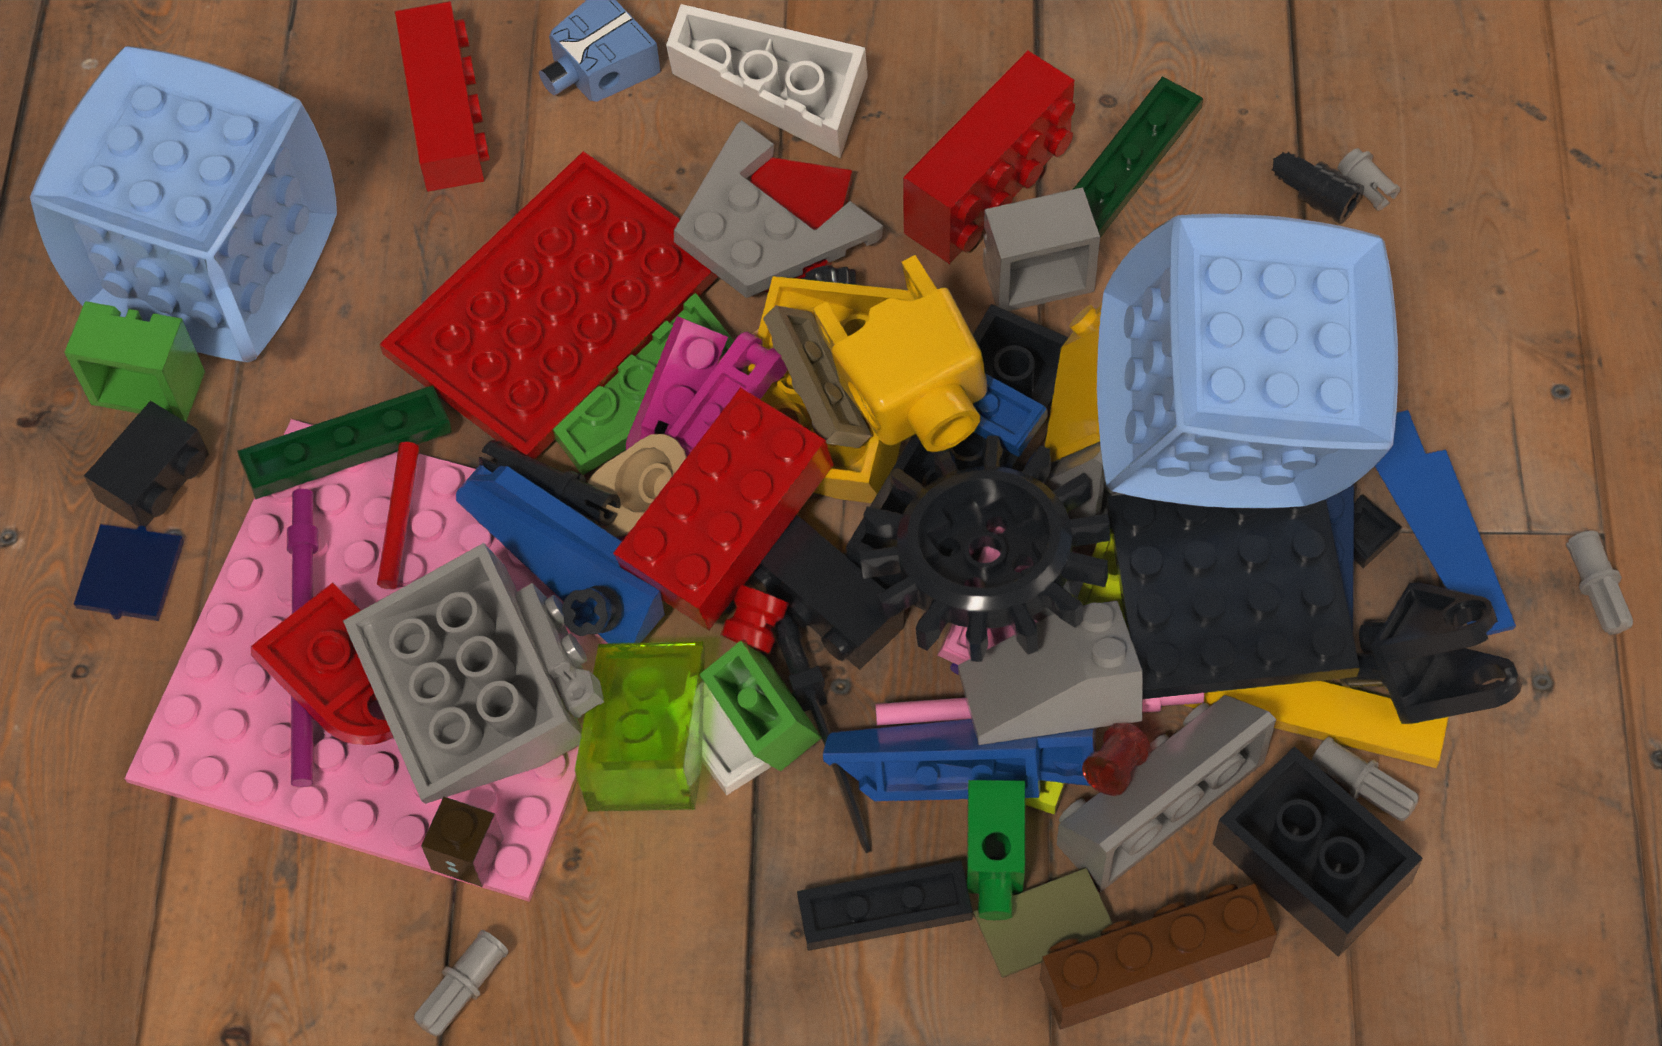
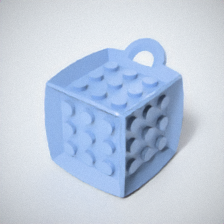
M133 46L122 48L82 97L55 141L30 195L35 221L49 258L67 288L82 306L85 301L114 306L121 312L120 317H126L128 309L138 310L142 320L148 322L153 313L182 318L197 352L242 362H251L258 357L291 311L313 272L337 215L335 188L329 161L316 128L298 98L264 82L216 64L169 52Z
M1246 214L1177 215L1158 226L1129 251L1112 274L1103 292L1097 360V405L1100 447L1106 486L1111 491L1151 500L1206 507H1301L1325 500L1352 486L1368 473L1393 446L1398 393V335L1389 260L1385 241L1379 235L1339 225L1280 216Z

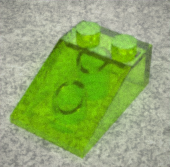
M703 641L598 644L593 675L600 681L604 703L598 704L585 713L574 770L588 812L695 810L702 768L704 681L699 674L705 669V646Z

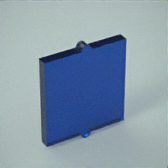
M100 524L74 601L75 608L108 613L115 620L120 619L122 616L159 621L184 544L183 537L147 531L145 526L130 529Z

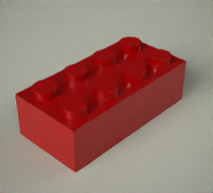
M1027 50L903 177L904 234L949 265L962 251L965 253L969 252L977 244L982 230L985 228V209L1011 204L1015 195L1023 187L1028 189L1038 180L1043 166L1053 156H1061L1069 147L1073 138L1071 121L1075 110V103L1073 102L1075 80Z
M740 387L613 554L620 567L658 589L664 602L710 631L734 599L739 585L746 583L834 466L826 440Z

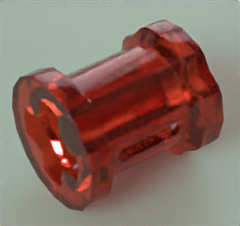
M1113 723L1104 733V745L1099 751L1092 752L1083 762V776L1095 790L1105 795L1116 796L1125 792L1130 785V773L1134 767L1142 765L1150 757L1152 748L1146 734L1130 723Z

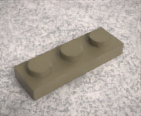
M776 305L763 319L772 336V344L781 355L790 373L792 386L802 398L812 419L814 432L825 439L827 444L859 448L872 435L860 411L840 384L832 353L819 332L812 312Z

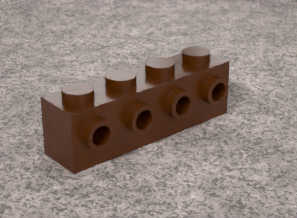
M1255 883L1239 889L1236 884L1225 885L1210 892L1206 896V900L1187 907L1183 902L1172 903L1156 911L1152 919L1135 925L1130 920L1120 921L1105 928L1101 932L1100 937L1082 943L1076 938L1068 939L1052 946L1048 950V955L1042 956L1039 979L1059 1029L1079 1024L1270 957L1277 932Z

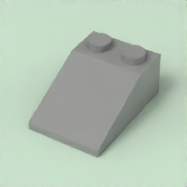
M1118 601L1084 605L1083 622L1077 628L1061 620L1056 614H1052L1036 623L1038 635L1037 652L1027 655L1017 642L1016 635H1013L987 649L982 662H973L969 659L958 665L959 677L978 745L1142 721V668Z

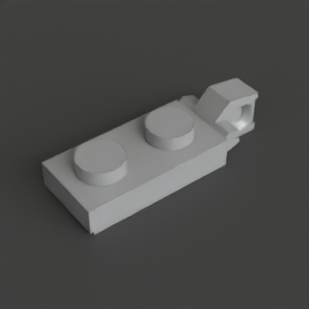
M533 583L516 592V600L544 668L555 680L566 709L578 719L582 717V714L598 704L604 703L600 681L590 671L583 669L582 664L587 661V656L577 639L572 634H568L565 627L564 614L562 612L563 604L555 595L547 598Z

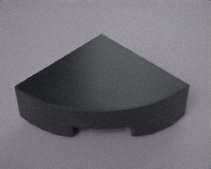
M1362 495L1354 503L1353 558L1364 569L1399 536L1401 527Z

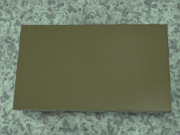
M1087 868L1012 896V918L985 920L978 916V910L973 911L1002 978L1040 964L1042 956L1048 955V950L1057 943L1074 938L1079 939L1080 943L1100 937L1101 932L1113 924Z

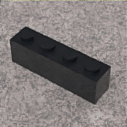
M798 515L794 517L748 579L756 590L766 594L771 593L776 598L789 603L786 613L791 614L794 623L801 628L811 627L822 637L821 641L824 647L833 657L839 661L847 659L859 670L904 629L903 611L886 621L879 615L876 596L885 589L872 578L863 579L862 569Z

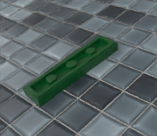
M1162 76L1073 188L1083 187L1100 238L1202 109L1203 98Z
M433 385L238 450L237 452L255 499H259L397 452L399 444L402 442L420 444L452 432L450 421Z

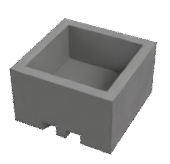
M1083 187L985 209L984 227L986 234L984 235V243L986 248L983 249V267L997 307L1006 311H1012L1095 291L1100 235Z

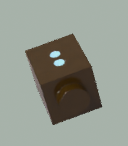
M443 796L421 847L431 870L483 887L504 837L495 813Z

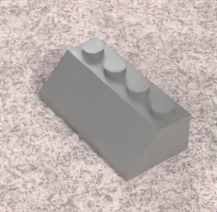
M1224 695L1211 706L1207 703H1202L1185 718L1183 722L1184 727L1169 738L1166 734H1163L1150 743L1142 754L1143 759L1129 770L1122 766L1111 773L1102 783V791L1091 800L1086 802L1084 799H1079L1071 804L1059 818L1060 824L1056 845L1079 870L1087 868L1096 889L1101 893L1264 764L1276 722L1275 717L1269 711Z

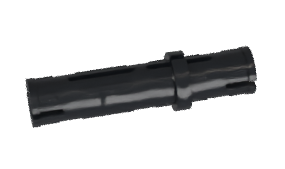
M491 440L483 447L481 452L496 459L491 461L484 457H479V465H483L492 473L499 466H508L576 512L597 521V523L603 526L609 525L617 517L618 513L604 507L608 504L620 509L619 496L586 483L583 475L575 471L564 473L504 446L496 440Z

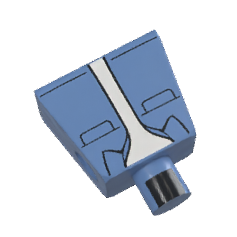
M586 0L552 29L549 38L554 62L540 70L539 76L546 89L554 96L575 84L590 101L598 102L660 73L657 43L616 0Z

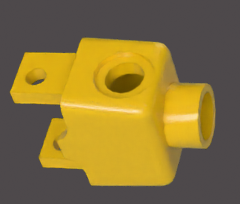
M913 255L901 262L906 285L914 298L913 301H904L891 297L871 307L869 318L865 325L850 336L843 329L827 301L814 307L813 311L819 332L832 353L841 386L878 438L884 444L892 446L916 434L927 451L938 452L956 446L975 431L980 423L981 416L973 403L981 400L986 395L988 385L981 350L948 288L937 289L916 255Z

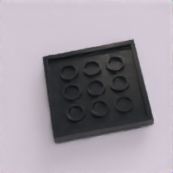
M1126 494L1108 496L1107 510L1125 623L1142 668V699L1357 677L1360 667L1326 499L1301 507L1225 508L1164 502Z

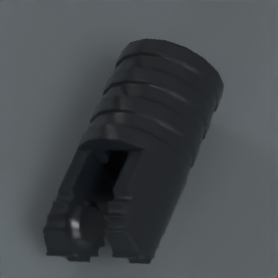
M1282 152V154L1273 158V168L1271 170L1275 172L1274 176H1278L1279 180L1283 179L1284 183L1299 191L1298 199L1309 204L1315 210L1321 211L1323 215L1333 218L1339 224H1343L1350 217L1363 195V185L1352 181L1346 175L1340 174L1338 170L1330 168L1323 161L1313 165L1290 152Z

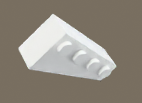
M683 4L680 5L666 44L672 74L841 158L868 77L865 47Z

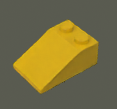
M1102 303L1097 308L1088 305L1076 315L1069 325L1073 333L1061 347L1045 447L1049 448L1051 452V463L1100 442L1097 405V360Z

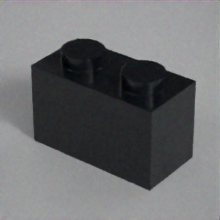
M150 400L88 470L84 478L98 502L144 530L155 517L161 516L168 509L173 496L181 486L201 471L209 453L197 428Z

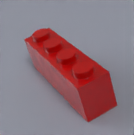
M451 1L395 11L419 163L427 192L484 182L481 162L490 161L485 132L476 133L474 124L483 122L478 94L469 95L468 91L469 85L476 84L471 56L462 57L461 48L470 47L465 20H455Z

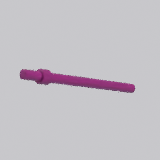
M304 488L296 489L292 492V525L287 528V551L292 554V614L313 598V554L319 549V530L313 525V492ZM291 696V785L295 787H308L313 784V717Z

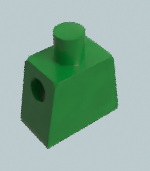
M968 780V893L978 894V916L981 919L1007 920L1012 918V894L1023 892L1025 876V781Z

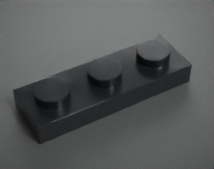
M961 861L797 891L807 951L965 922L973 918Z

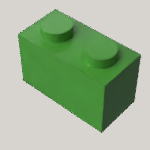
M739 641L699 674L753 755L775 769L782 771L822 738L767 657L743 641Z

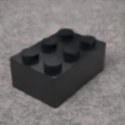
M1293 747L1219 819L1213 845L1338 957L1413 882L1423 859L1296 747Z

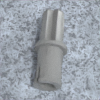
M1597 531L1581 532L1571 537L1569 542L1566 543V547L1571 554L1582 581L1579 589L1582 594L1589 596L1602 629L1609 635L1619 634L1630 629L1633 625V618L1618 585L1622 577L1619 571L1613 569L1610 561H1608L1599 533Z
M1327 737L1322 742L1311 760L1329 777L1350 789V795L1355 800L1361 796L1399 821L1406 820L1418 803V794L1379 770L1378 762L1375 760H1371L1369 763L1334 742V739Z
M481 930L477 934V938L452 968L446 966L443 969L442 974L444 978L414 1014L416 1023L433 1036L441 1035L469 999L476 1000L481 995L478 988L501 959L506 957L509 952L508 949L496 937Z

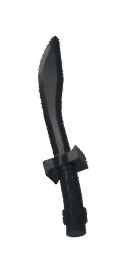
M785 613L783 620L776 622L773 627L777 647L781 648L791 674L789 675V680L793 690L792 695L804 712L811 711L825 746L827 737L831 733L821 706L828 704L824 692L825 681L819 666L810 667L800 641L802 636L798 625L793 622L790 613ZM832 763L835 777L860 844L865 853L871 852L870 840L847 772L837 763Z

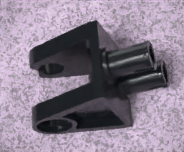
M1423 583L1408 584L1386 621L1373 619L1363 621L1364 625H1361L1359 629V643L1364 653H1357L1360 667L1357 677L1340 679L1341 684L1346 688L1363 686L1384 687L1390 694L1401 724H1414L1496 708L1513 700L1520 693L1522 687L1515 665L1511 660L1467 649L1488 640L1486 632L1498 622L1490 600L1481 596ZM1471 621H1476V622L1471 623V624H1469V625L1462 626V625H1464L1465 623H1468V622H1471ZM1505 678L1503 682L1497 680L1493 683L1482 685L1492 679Z

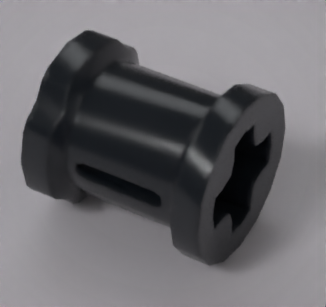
M604 585L572 591L565 598L562 605L564 624L572 633L578 636L594 635L614 630L620 624L624 615L622 598L614 589ZM590 601L597 602L594 609L596 615L600 617L597 620L591 621L589 619L592 609L587 603Z

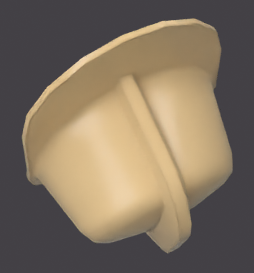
M652 434L641 439L632 447L605 463L591 476L588 483L619 496L620 509L608 504L604 507L618 513L617 517L607 526H603L587 516L584 517L614 537L627 535L687 458L683 447L676 439L668 435Z

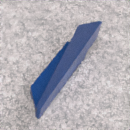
M1409 410L1397 412L1393 446L1375 465V468L1446 589L1481 596L1490 600L1498 622L1486 632L1487 635L1515 629L1516 624L1446 449L1426 454ZM1476 621L1468 622L1467 625L1474 623Z
M479 465L457 490L456 501L563 602L572 591L584 590L596 585L608 586L621 596L624 604V615L620 624L614 630L598 634L622 657L630 656L665 615L660 591L620 567L613 553L622 541L508 466H499L492 473L483 465ZM588 602L587 605L592 609L589 619L591 621L599 619L600 617L594 612L597 602Z
M971 719L833 732L827 737L823 751V761L829 766L832 763H837L859 781V790L873 801L967 799L968 780L1025 781V798H1039L1040 780L1096 786V728L978 745Z

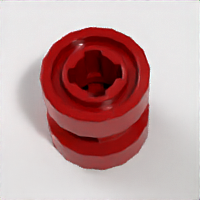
M739 585L734 597L737 607L733 617L725 620L720 636L736 643L743 641L757 651L770 654L775 641L771 628L775 626L776 622L783 620L789 603L759 590Z

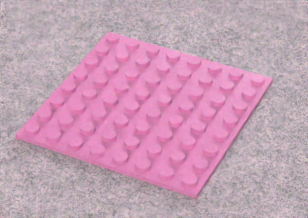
M291 419L284 435L312 425ZM398 451L259 499L254 498L124 779L127 783L462 881L433 871L429 866L421 845L442 799L427 804L421 801L394 738L373 745L351 744L329 734L313 718V784L308 787H295L291 785V695L251 656V645L292 614V554L287 551V528L292 525V492L302 488L313 492V525L319 530V549L313 554V597L333 582L360 610H363L485 543L506 566L517 592L533 583L547 598L555 595L562 604L564 602L456 501L457 490L476 470L475 468L418 454L400 576L396 589L379 587L377 585V578ZM625 535V536H623V537H616V538L619 539L620 541H623L624 538H625L627 535ZM567 627L568 634H572L577 639L587 656V661L582 664L583 669L590 671L600 681L604 703L598 704L578 718L588 741L538 768L447 797L495 813L504 839L482 888L529 902L624 658L599 634L578 636ZM378 700L371 703L368 707L370 714L377 719L386 720Z

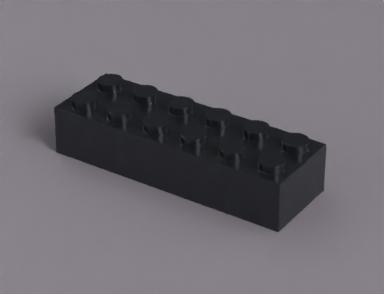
M991 304L973 333V337L982 353L985 374L1047 408L1048 417L1019 457L1002 448L1004 458L1002 467L1021 472L1029 458L1040 447L1047 435L1060 351L1069 337ZM975 432L956 446L949 448L954 454L956 464L960 470L983 465L982 449L986 439ZM916 434L913 435L891 472L898 467L923 486H927L939 478L935 472L934 452L927 451ZM890 474L870 507L903 514L908 506L892 493ZM863 517L846 545L847 558L862 569L859 552L897 546V540L866 533ZM981 548L976 549L972 553L971 557L974 560L976 559ZM947 549L944 550L941 554L945 556H953L957 554L958 551L955 549ZM901 573L872 577L885 590L903 580ZM918 603L913 604L914 606L926 611Z

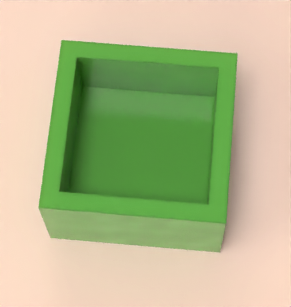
M85 301L64 353L90 404L139 414L151 400L186 422L205 370L183 319L153 313L148 322L142 320L138 310L128 309L126 317H120L121 312L114 306Z

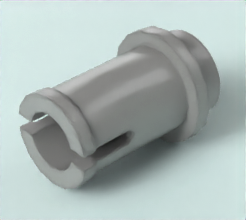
M1356 148L1341 160L1337 169L1342 175H1346L1352 181L1363 185V195L1373 204L1377 211H1380L1388 206L1390 202L1377 190V187L1393 199L1399 194L1400 187L1394 184L1372 162L1373 155L1369 151L1363 153L1359 148Z

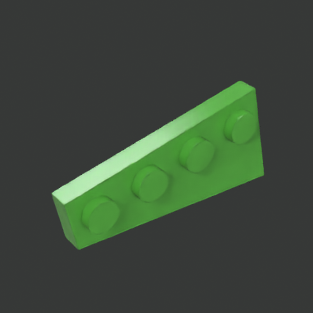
M694 293L683 304L684 310L678 316L727 336L728 339L721 354L723 356L734 340L699 296ZM675 319L670 323L666 320L652 334L653 340L636 356L631 354L618 366V373L604 387H596L553 429L555 440L582 475L626 450L628 434ZM658 420L654 432L667 425V423Z

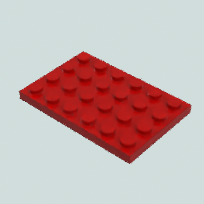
M583 151L379 345L385 357L425 387L433 385L439 398L493 439L501 442L504 446L536 459L555 440L553 429L596 387H604L618 373V366L631 354L636 356L653 340L652 334L666 320L669 323L684 310L683 304L694 293L700 296L718 276L674 243V229L680 221L678 217Z

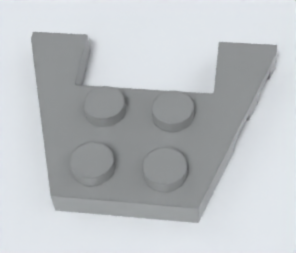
M741 120L735 126L675 227L674 243L744 297L748 298L769 289L773 276L795 278L803 274L804 267L823 259L832 262L845 256L846 249L862 242L869 246L882 238L883 225L851 201L817 230H813L749 182L747 178L773 157L774 144Z

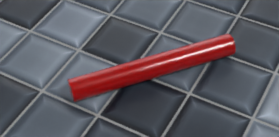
M402 442L398 447L377 585L384 589H396L399 582L419 454V446L412 442Z

